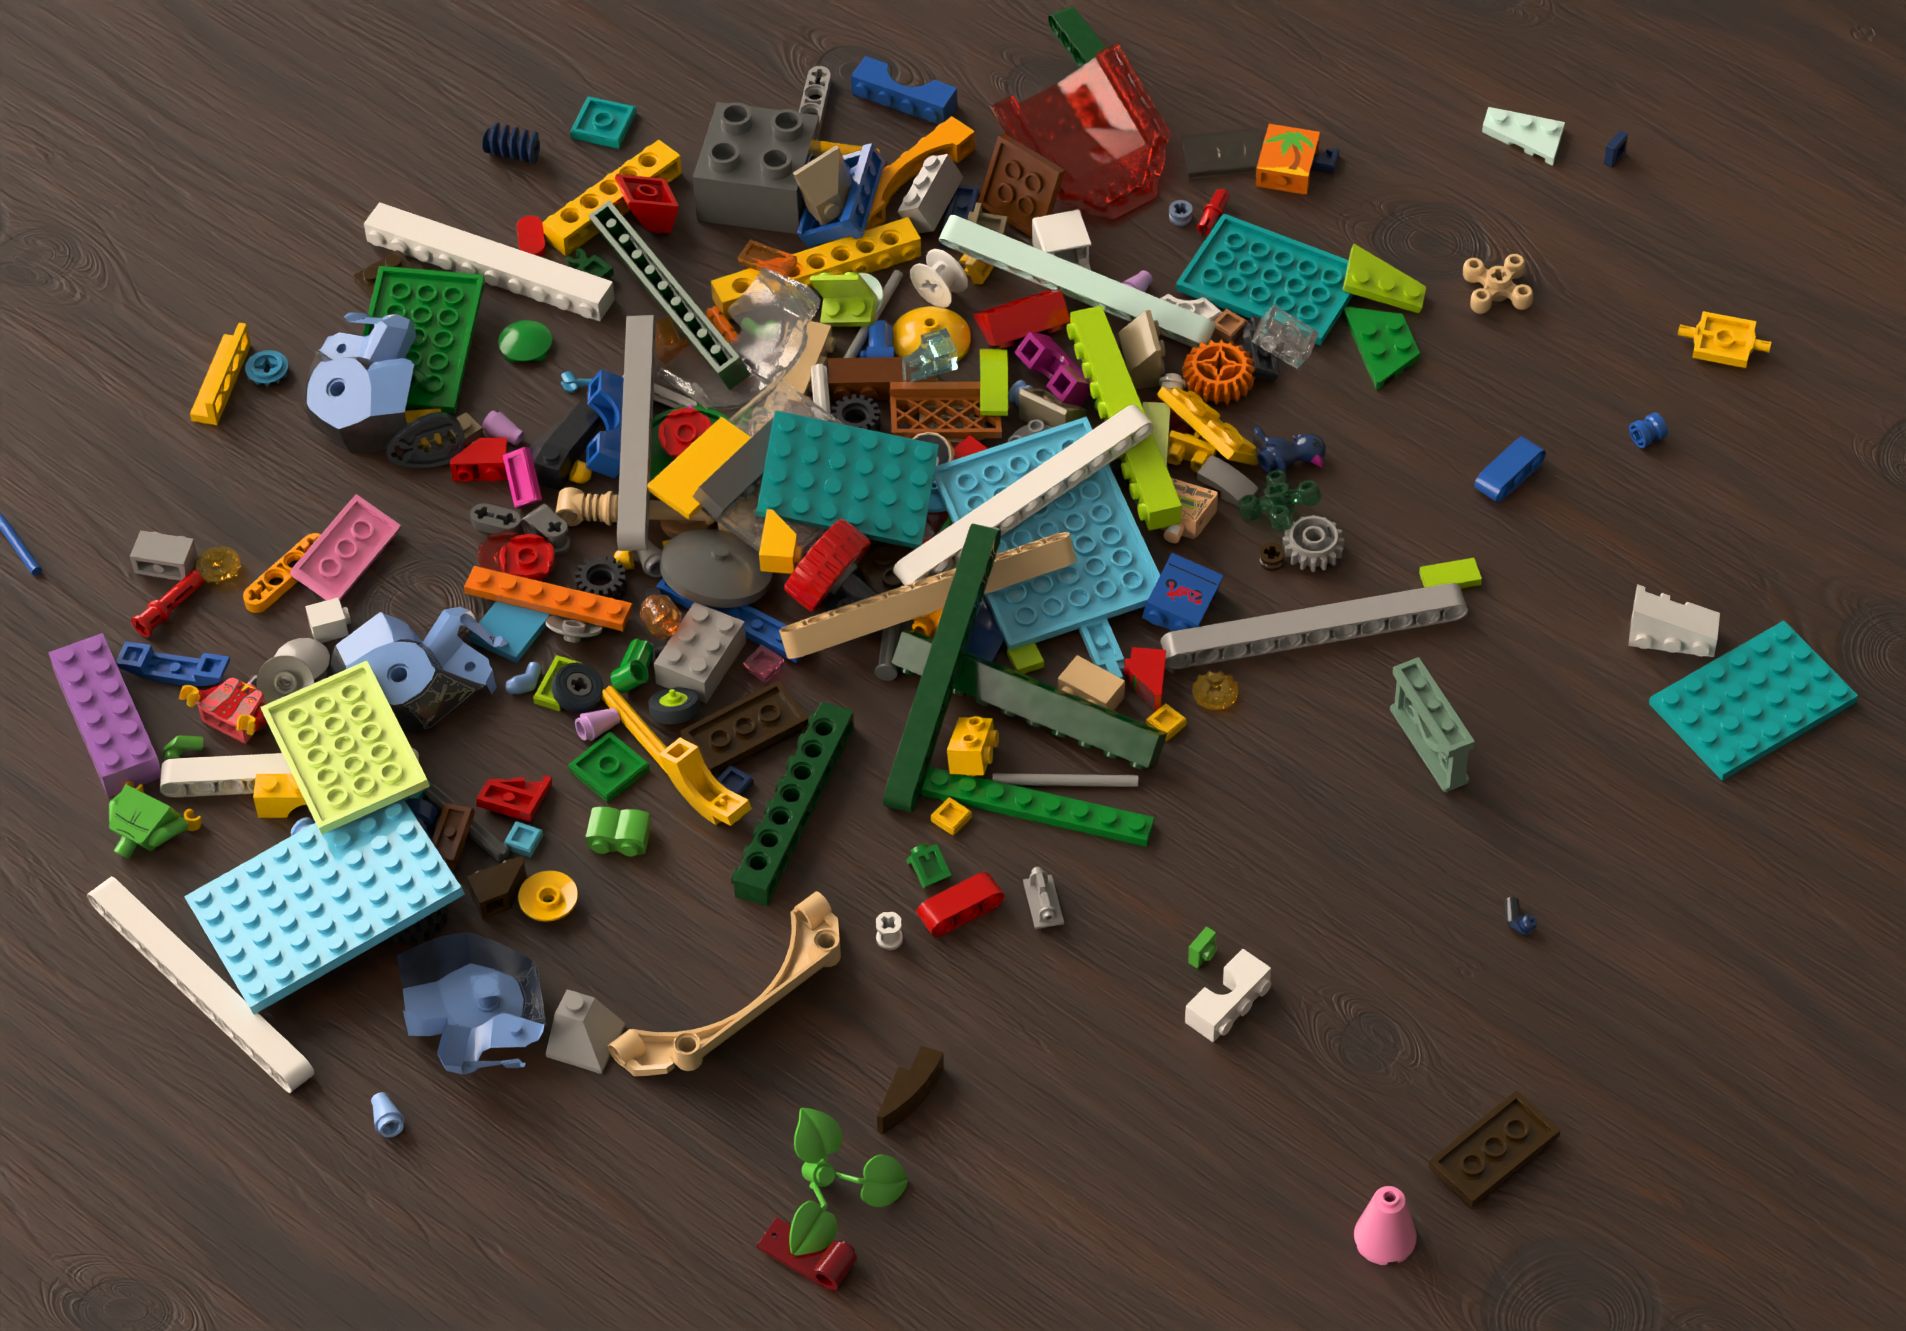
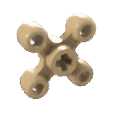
M1511 254L1505 259L1504 267L1494 266L1489 270L1484 267L1483 262L1478 258H1470L1464 263V279L1470 283L1480 282L1484 286L1483 289H1477L1471 295L1470 306L1475 313L1484 314L1490 310L1492 301L1500 302L1506 298H1509L1513 306L1520 310H1525L1531 306L1533 290L1528 285L1521 284L1517 286L1512 282V279L1520 278L1525 272V260L1521 255Z

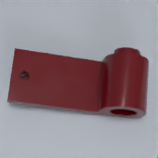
M776 1217L756 1248L828 1290H837L857 1260L853 1246L846 1241H833L827 1248L821 1251L793 1255L790 1251L789 1242L791 1225Z

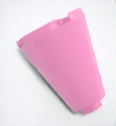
M1385 1186L1376 1191L1354 1229V1239L1359 1253L1368 1261L1379 1265H1388V1262L1398 1261V1263L1404 1261L1412 1254L1417 1240L1416 1229L1405 1196L1398 1188L1392 1186Z

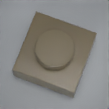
M467 412L456 418L464 430V447L483 435L482 427ZM452 429L448 430V436L452 440L456 439L457 433H454Z

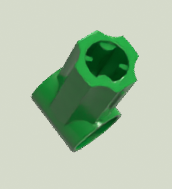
M638 638L633 640L620 667L611 673V683L619 693H627L647 682L649 677L647 669L654 655V646L648 641Z

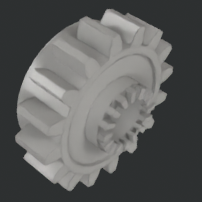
M1312 515L1300 517L1298 521L1291 522V529H1285L1282 547L1285 549L1284 556L1291 557L1290 564L1294 565L1299 562L1301 570L1305 569L1306 566H1310L1311 571L1315 572L1317 566H1320L1322 570H1326L1327 563L1335 566L1336 558H1342L1344 538H1342V530L1336 529L1335 522L1332 523L1326 517Z

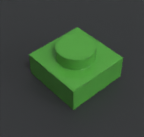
M1205 927L1189 946L1188 963L1197 969L1205 960L1210 961L1217 951L1215 931Z

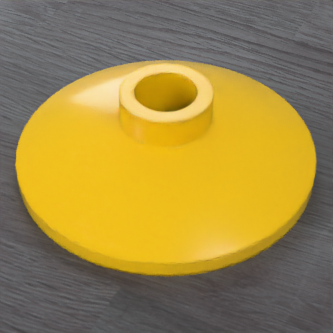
M542 871L524 881L520 887L518 899L522 911L527 916L538 921L548 922L561 919L569 914L577 903L578 892L574 881L569 876L557 871Z

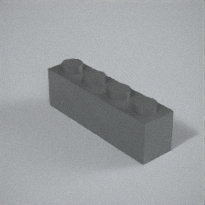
M773 417L700 485L692 496L716 520L723 513L729 516L739 505L736 501L741 496L745 499L749 497L757 488L755 483L760 478L762 479Z

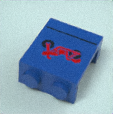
M1172 553L1146 602L1142 618L1171 631L1199 627L1212 598L1215 599L1224 575Z

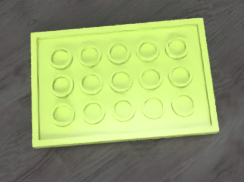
M368 661L357 664L261 707L263 715L321 835L430 787Z

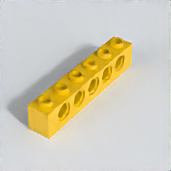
M660 140L647 146L641 153L626 161L624 165L608 174L603 180L588 188L582 195L567 203L565 207L542 222L545 241L563 255H569L599 233L588 215L608 200L611 201L622 216L631 210L615 180L616 174L666 179L667 183L682 174L680 155Z

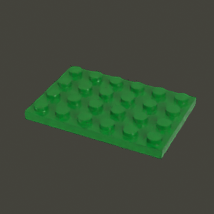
M379 266L368 315H370V318H383L388 315L397 314L410 319L414 323L416 338L405 359L411 360L427 376L426 378L421 372L413 370L405 409H441L444 413L456 414L484 290V275ZM365 324L364 337L371 334L375 327L374 324Z

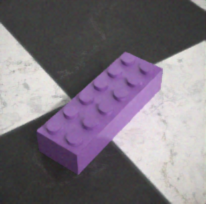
M103 633L48 652L55 676L107 797L119 794L127 781H132L134 788H136L139 784L144 785L160 779L161 768L158 757Z

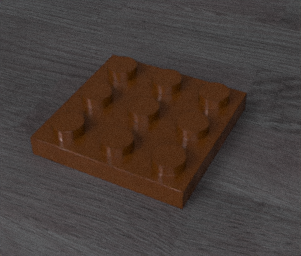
M1005 133L998 135L978 203H982V207L994 215L1008 216V223L1032 237V220L1052 214L1065 170Z

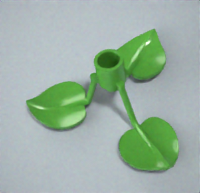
M801 1108L799 1111V1121L794 1136V1148L797 1156L805 1161L802 1166V1175L805 1180L811 1182L809 1187L814 1190L821 1206L814 1201H807L796 1211L791 1224L789 1239L790 1251L793 1255L821 1251L827 1248L836 1236L837 1220L832 1213L826 1211L828 1205L819 1186H828L835 1178L863 1184L861 1189L862 1200L868 1205L883 1207L896 1201L902 1195L908 1183V1176L901 1164L895 1158L888 1155H877L871 1158L864 1166V1178L835 1171L834 1167L827 1161L829 1159L828 1154L837 1152L842 1145L841 1127L828 1114L810 1108Z

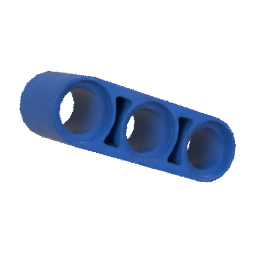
M1520 436L1479 474L1474 488L1495 502L1500 503L1542 464L1546 451L1526 437Z

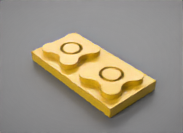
M1162 387L1157 393L1161 400L1226 459L1254 466L1258 465L1257 453L1255 452L1256 447L1242 437L1232 425L1223 423L1219 419L1220 414L1208 406L1198 394L1190 390L1185 392L1178 387H1174V389Z

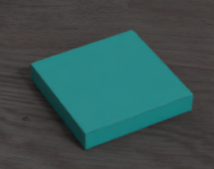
M588 96L570 131V137L619 149L637 113L636 106Z

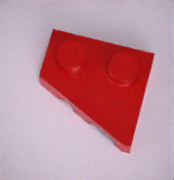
M543 776V781L525 782V777L509 780L488 779L476 798V807L530 822L552 786V777Z

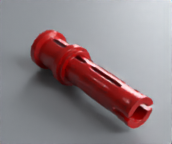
M191 570L187 576L161 599L151 601L143 613L135 615L131 619L134 629L143 637H150L153 629L160 623H166L169 620L170 612L205 583L203 576L198 571Z

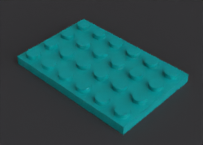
M1224 213L1176 282V291L1197 299L1204 297L1215 306L1228 309L1251 319L1252 315L1261 317L1265 325L1320 346L1342 314L1343 307L1347 306L1354 295L1343 291L1349 260Z
M775 410L756 516L766 518L767 509H771L785 522L828 530L839 519H845L868 539L917 549L923 542L939 444Z
M1782 621L1650 697L1649 705L1723 781L1857 703L1858 695L1785 621Z

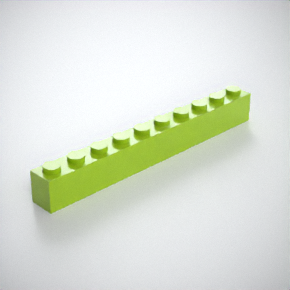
M1102 306L1070 312V324H1067V334L1070 340L1074 339V350L1077 359H1081L1083 362L1082 371L1084 378L1089 379L1091 382L1090 392L1092 398H1097L1098 400L1097 407L1100 418H1105V421H1107L1130 405H1136L1145 414ZM1151 432L1143 441L1116 458L1122 461L1124 479H1129L1131 497L1133 500L1137 499L1139 518L1141 521L1145 520L1149 531L1181 524L1182 514L1181 502L1153 432Z

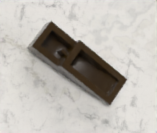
M920 1046L910 1070L898 1067L877 1114L879 1133L884 1134L901 1123L926 1099L944 1070L943 1052Z

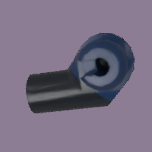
M1506 898L1504 905L1507 925L1523 935L1532 933L1537 926L1536 919L1533 916L1530 918V915L1523 916L1520 914L1518 898Z

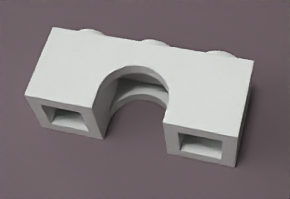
M1242 949L1224 967L1223 984L1231 989L1232 992L1218 995L1204 987L1186 1005L1185 1023L1212 1042L1220 1035H1226L1232 1028L1234 1021L1240 1015L1244 1016L1247 1014L1253 1001L1258 996L1262 997L1268 992L1271 987V968Z

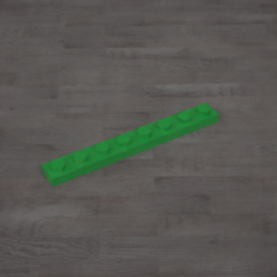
M929 767L922 786V796L942 801H946L950 797L964 806L1147 847L1154 826V817L975 776L950 774L948 770Z

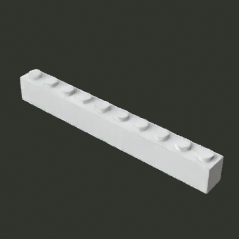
M380 202L364 223L367 242L375 246H381L393 251L398 250L401 254L440 266L445 270L484 275L485 282L489 285L498 286L515 294H521L536 301L548 303L562 310L580 314L585 318L601 321L615 300L612 281Z

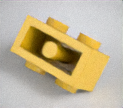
M978 716L958 718L947 748L950 774L968 776L985 774L987 765L991 764L993 760V748L997 747L999 742L998 730H994L993 718H981Z

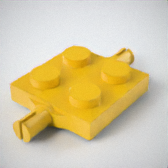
M1704 311L1701 321L1697 324L1696 328L1680 324L1678 336L1694 338L1695 346L1692 358L1743 368L1747 367L1748 358L1753 350L1769 353L1771 341L1755 339L1756 321Z

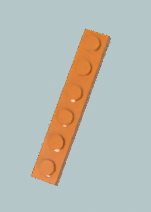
M477 566L473 567L464 585L465 594L619 631H624L633 611L632 603Z

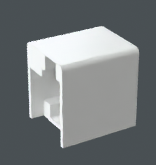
M1079 209L1037 217L1032 220V244L1034 248L1091 270L1089 265V246H1091V242Z

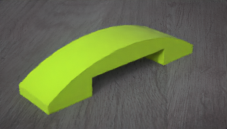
M980 349V415L1008 416L1007 349Z

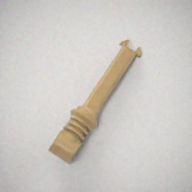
M564 488L559 492L555 514L565 520L567 526H576L584 521L585 518L586 521H591L593 518L594 522H598L600 519L601 522L611 526L613 522L618 521L619 496L614 495L612 491H608L606 494H601L600 497L599 494H594V497L592 494H587L586 497L577 488ZM650 500L649 519L706 521V524L717 521L712 515H709V512L704 507L688 520L661 500Z

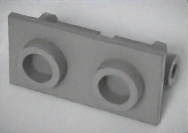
M1042 867L1033 868L1030 878L1023 879V884L1035 929L1064 924L1052 874L1047 875V872Z

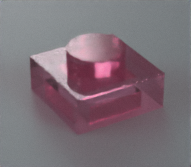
M761 645L743 662L745 671L767 683L784 666V660Z

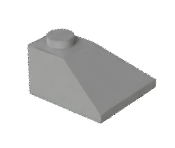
M567 989L554 1015L546 1057L602 1074L611 1057L608 1045L621 1036L625 1028V1022L596 998Z

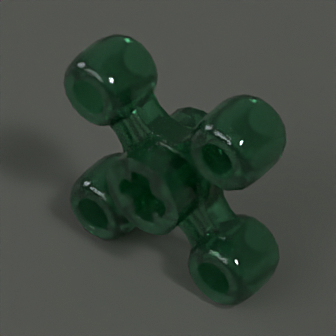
M1274 470L1266 477L1267 487L1264 490L1265 496L1257 498L1255 495H1245L1238 501V508L1242 518L1245 520L1257 519L1261 512L1270 511L1269 517L1273 528L1277 531H1285L1293 525L1292 514L1295 511L1294 505L1302 503L1305 506L1316 505L1321 500V492L1318 484L1313 480L1300 483L1297 489L1290 490L1286 473L1282 470Z

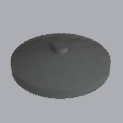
M716 529L691 530L675 536L665 545L660 562L662 577L676 593L695 603L717 608L741 607L756 602L769 590L773 572L760 570V547L738 534Z

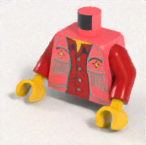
M253 675L246 684L235 678H229L223 684L206 690H198L191 685H184L181 689L179 699L187 700L189 707H194L195 704H198L203 723L244 744L249 741L255 731L267 727V721L261 710V707L266 705L264 694L257 690V675Z

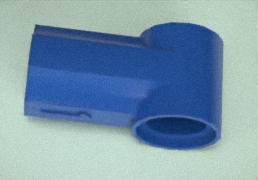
M875 321L874 324L869 325L867 358L894 357L892 325L886 323V321Z

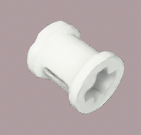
M883 912L876 918V929L878 931L876 941L882 949L894 950L902 944L903 935L900 931L902 924L901 917L898 914Z

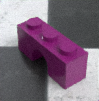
M1029 331L1014 353L1029 369L1039 371L1050 379L1046 386L1062 403L1082 406L1091 394L1090 380L1084 378L1083 371L1048 335Z

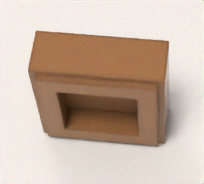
M1226 309L1213 321L1216 324L1213 333L1229 342L1234 341L1243 332L1244 326L1248 321Z

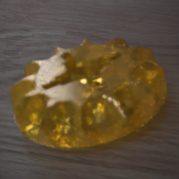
M223 546L207 549L196 561V570L203 576L207 584L215 582L219 585L220 581L224 580L230 583L232 576H238V570L241 567L240 557L237 552ZM221 563L224 565V568L219 567L217 570H214V565L219 566Z
M1209 670L1206 675H1199L1197 681L1193 683V697L1199 705L1206 709L1222 710L1228 708L1236 701L1238 697V683L1233 681L1232 675L1226 676L1221 670L1218 673H1212ZM1213 686L1216 688L1218 686H1221L1220 692L1218 690L1210 692V687Z

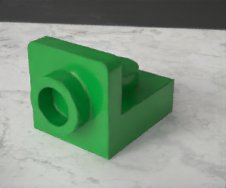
M927 843L911 849L912 854L906 859L908 865L912 864L923 889L952 876L937 844L928 847Z

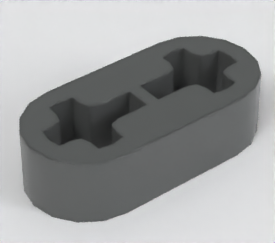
M481 503L474 506L470 511L472 526L478 531L503 537H514L522 530L520 514L512 509Z

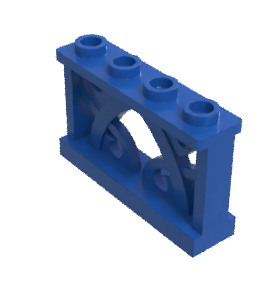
M872 143L863 145L860 151L843 155L852 184L842 215L823 226L807 210L805 205L797 234L809 249L816 247L818 244L852 236L854 239L863 237L885 164V159Z

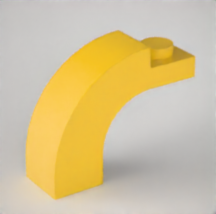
M679 738L659 754L668 776L681 795L698 813L713 824L717 825L722 821L732 826L752 809L748 799L728 790L715 779L704 763L698 746Z

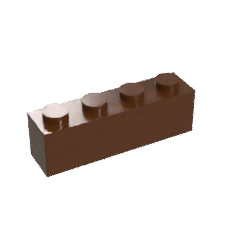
M937 356L828 358L829 401H843L842 397L844 396L852 399V394H856L858 399H860L861 395H865L866 400L869 397L873 400H890V382H937Z

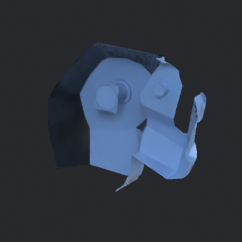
M462 607L444 609L424 641L417 636L407 623L396 617L379 612L335 646L331 658L330 671L332 675H335L364 661H368L403 730L415 731L431 729L485 685H487L491 694L497 688L488 658L468 646L457 636L459 626L465 625L493 647H502L506 644L509 645V643L501 636L494 637L476 622L470 610Z
M469 932L441 936L397 955L405 1003V1011L403 1013L408 1036L442 1034L437 1053L446 1071L463 1075L472 1073L478 1068L503 1064L506 1068H521L525 1066L526 1063L521 1062L519 1059L505 1061L478 1060L482 1052L489 1048L526 1047L530 1043L538 1041L542 1035L544 1026H546V1016L538 966L526 955L492 939Z

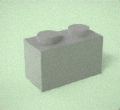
M141 530L130 554L135 574L179 581L193 570L198 557L194 539Z

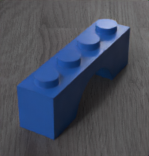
M867 56L863 58L851 75L853 95L891 107L906 114L914 115L929 122L944 123L958 106L957 87L937 80L918 87L900 85L889 76L887 63Z
M601 369L588 384V406L594 409L602 418L606 431H600L586 446V468L615 479L620 473L624 377Z

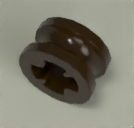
M1267 543L1261 547L1259 555L1260 566L1268 571L1279 570L1284 564L1283 547L1276 543ZM1269 555H1275L1274 559H1269Z

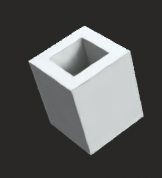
M339 598L305 606L314 640L324 643L349 636L347 624L351 623L347 607H341Z

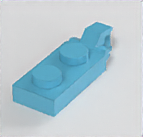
M1107 618L1080 626L1079 632L1093 664L1123 679L1121 672H1124V657Z

